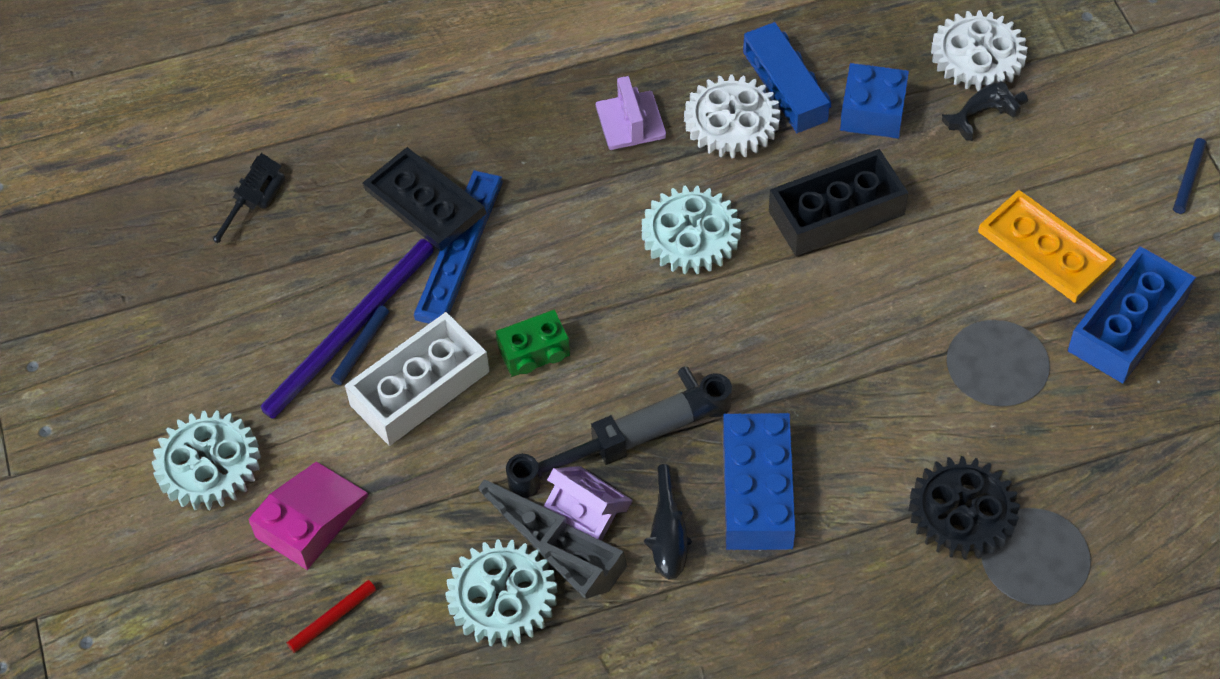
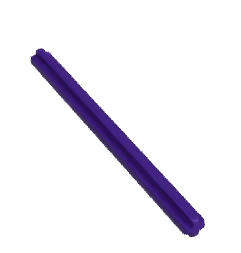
M420 239L261 404L262 412L271 419L275 418L373 316L378 307L382 306L433 253V245L425 239Z

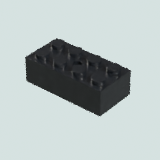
M877 149L770 189L769 213L794 255L798 256L905 215L908 191L882 151Z

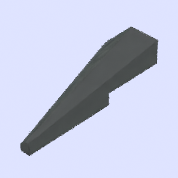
M485 479L478 487L479 491L584 598L588 599L609 592L627 567L624 551L569 526L566 517Z

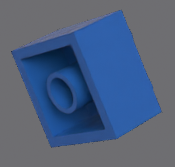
M850 63L842 106L840 131L899 139L909 71Z

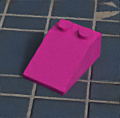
M315 462L270 493L248 520L255 538L308 570L369 495L363 489L320 463Z

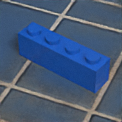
M773 22L744 33V55L766 85L768 91L774 93V100L779 102V108L795 132L799 133L827 122L829 108H831L830 97L825 91L822 92L817 84L814 73L807 70L801 54L798 51H794L786 32H781L777 24Z

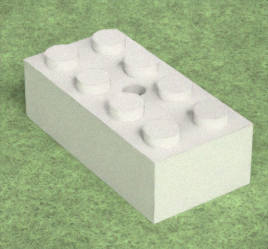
M445 312L348 382L345 388L349 404L391 446L489 373L487 351Z

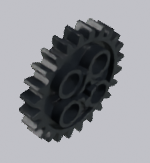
M961 456L959 464H955L950 457H947L945 467L936 461L933 471L925 468L923 478L917 477L915 488L911 489L910 499L912 500H910L908 511L913 512L910 520L911 523H919L916 534L927 533L925 544L928 545L936 541L938 543L936 552L938 553L945 547L949 548L950 558H953L956 551H961L964 560H967L970 551H973L978 559L981 558L983 549L991 555L994 554L995 544L1000 547L1005 546L1006 537H1012L1014 527L1017 526L1019 516L1016 514H1018L1020 504L1015 503L1017 492L1009 491L1012 483L1011 480L1001 482L1003 473L1001 470L994 474L990 473L991 463H987L983 468L978 467V458H975L970 465L966 463L964 456ZM964 485H970V486L974 487L975 489H974V490H968V489L964 488L963 486H964ZM934 499H943L947 503L940 504L936 502ZM981 511L991 512L994 516H986ZM952 525H960L965 530H957Z

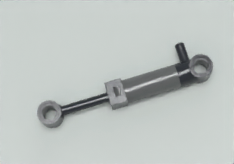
M681 367L678 370V375L686 387V391L616 420L610 415L591 423V441L541 462H537L529 454L521 453L511 457L506 464L509 490L523 498L532 497L540 489L542 475L551 472L553 468L563 467L596 452H599L605 465L625 458L626 450L707 416L721 417L723 414H727L731 408V381L722 374L713 373L704 377L699 385L689 367ZM712 394H719V395H721V396H719V397H712V396H710V395H712ZM520 474H528V475H529V476L526 477V478H518V477H517V476H519Z

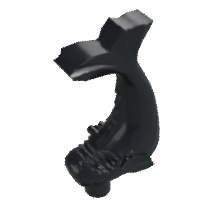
M1003 81L992 83L975 93L960 112L956 114H942V122L948 126L949 130H959L966 141H973V128L968 122L970 115L983 109L995 108L999 110L1000 114L1005 112L1011 117H1017L1021 112V105L1028 102V97L1023 91L1013 95Z

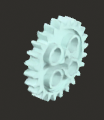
M683 186L682 193H678L672 188L670 197L661 193L660 202L652 200L651 209L645 210V219H642V240H645V250H651V258L660 257V266H664L668 262L671 263L672 272L678 266L682 267L683 274H686L689 268H694L695 273L699 274L700 267L702 266L710 272L712 271L713 262L722 266L723 257L731 259L732 250L738 249V240L741 238V220L737 218V209H731L730 200L722 202L721 193L712 197L710 188L704 193H700L699 186H696L693 192H689L688 188Z
M217 410L212 418H208L206 411H202L201 418L197 420L191 413L189 414V423L185 424L178 419L177 425L179 428L177 430L167 428L166 431L169 438L158 439L161 448L153 450L156 460L152 461L153 468L156 471L153 474L157 483H159L161 491L163 493L167 492L171 501L178 498L181 507L186 506L191 501L193 509L197 510L201 502H205L207 509L211 510L212 503L216 500L223 507L225 497L228 496L235 501L237 500L235 494L237 489L243 492L247 491L244 481L254 482L255 478L252 471L260 469L257 460L261 458V455L257 448L259 445L256 437H253L250 427L245 428L242 419L234 422L231 413H228L222 419ZM206 438H211V439H209L208 441L201 442L202 440H204V439H206ZM229 455H234L232 458L224 459ZM186 460L188 461V462H186L185 464L178 465V464L181 463L182 461H186ZM206 478H212L207 482H202Z
M497 539L495 548L490 549L486 542H483V552L479 553L471 548L472 558L469 560L461 556L459 560L462 568L452 567L451 569L452 576L455 579H447V586L450 590L446 592L447 602L450 603L448 605L450 615H455L453 618L456 626L463 625L464 635L467 636L475 631L476 642H480L484 636H487L489 646H493L496 638H501L503 646L506 647L508 638L513 637L520 644V634L525 632L529 637H534L532 627L536 626L543 629L544 620L542 617H552V609L549 606H556V596L553 594L557 593V585L555 582H552L555 580L554 571L548 570L549 566L546 559L539 561L538 550L528 555L526 543L517 550L514 546V540H510L506 548L502 547L500 540ZM516 568V569L512 572V574L510 575V577H508V575H509L511 569ZM492 569L501 570L497 575L487 574ZM525 581L532 583L527 588H520L517 586L519 583ZM476 597L486 598L482 603L476 604L471 602ZM493 608H495V611L493 612L492 616L487 617L491 613ZM506 610L516 611V614L506 617L501 615Z

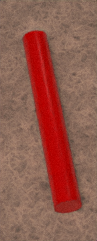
M370 580L364 582L286 642L293 653L299 651L376 591L375 586Z

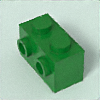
M555 309L496 330L497 346L511 377L519 374H528L538 367L549 363H558L565 357L570 356L569 338Z

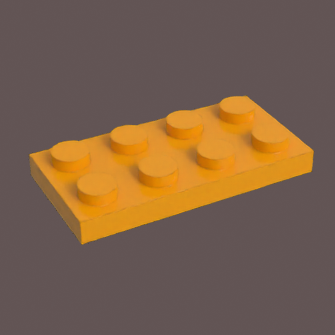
M1020 190L1016 191L979 225L978 232L1074 303L1115 266L1116 258Z

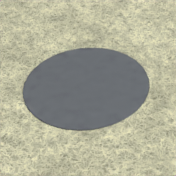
M985 320L965 327L953 338L947 352V368L957 387L972 399L992 406H1012L1033 398L1043 388L1049 375V358L1040 340L1024 327L1003 320Z
M1037 508L1019 509L1018 514H1016L1019 516L1017 526L1014 527L1012 537H1006L1005 546L1000 547L995 544V551L992 555L983 549L981 558L986 574L1001 592L1022 603L1052 605L1070 598L1083 586L1090 570V552L1084 537L1071 522L1054 512Z

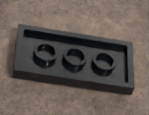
M408 147L362 182L365 191L440 251L445 249L487 214L485 207Z

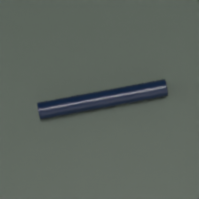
M1197 138L1194 141L1173 207L1176 213L1182 214L1186 210L1207 144L1205 139Z
M379 306L332 375V382L342 385L389 315L390 311L386 307Z

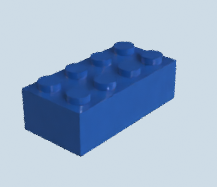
M1139 246L1074 329L1068 352L1124 384L1186 302L1196 277Z
M790 413L723 414L726 550L793 549L795 516Z

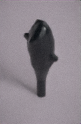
M661 464L657 468L659 485L657 508L653 518L650 538H646L644 544L652 550L656 565L655 573H660L662 577L669 580L676 579L683 572L688 553L687 545H690L692 540L687 537L682 512L679 511L674 494L672 493L671 467L667 464Z

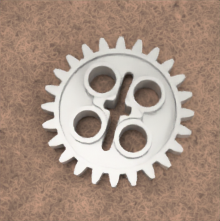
M978 10L976 16H972L969 11H966L965 18L955 14L954 21L946 19L945 26H938V32L934 33L931 49V54H933L932 62L938 63V72L945 71V79L955 78L954 85L959 84L961 81L965 82V89H968L971 84L975 85L977 91H979L982 85L987 86L992 83H999L1000 81L1005 82V80L1012 83L1014 75L1019 76L1021 68L1025 65L1027 47H1025L1026 38L1020 37V29L1012 30L1013 22L1004 24V16L996 20L993 19V12H990L987 17H983L981 10Z
M733 75L729 76L728 81H724L721 76H718V83H713L708 79L707 88L698 85L697 93L691 92L690 101H686V111H684L686 131L690 132L691 140L698 139L699 148L708 145L709 154L717 149L719 150V157H722L726 151L730 152L731 158H735L736 152L739 151L744 157H747L748 149L758 153V144L767 147L768 139L774 140L775 131L779 130V102L774 100L773 92L766 93L765 84L757 88L756 79H753L750 83L745 82V76H742L739 81H735Z

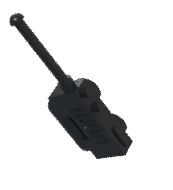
M262 152L256 157L246 177L240 179L239 183L241 185L239 188L236 186L233 190L235 192L233 198L236 199L235 206L216 236H213L215 243L221 242L222 236L241 207L246 205L254 210L256 206L265 209L270 205L285 181L284 174L279 171L282 165ZM266 180H268L269 184L267 185L265 190L261 192L260 188L262 187L263 183Z

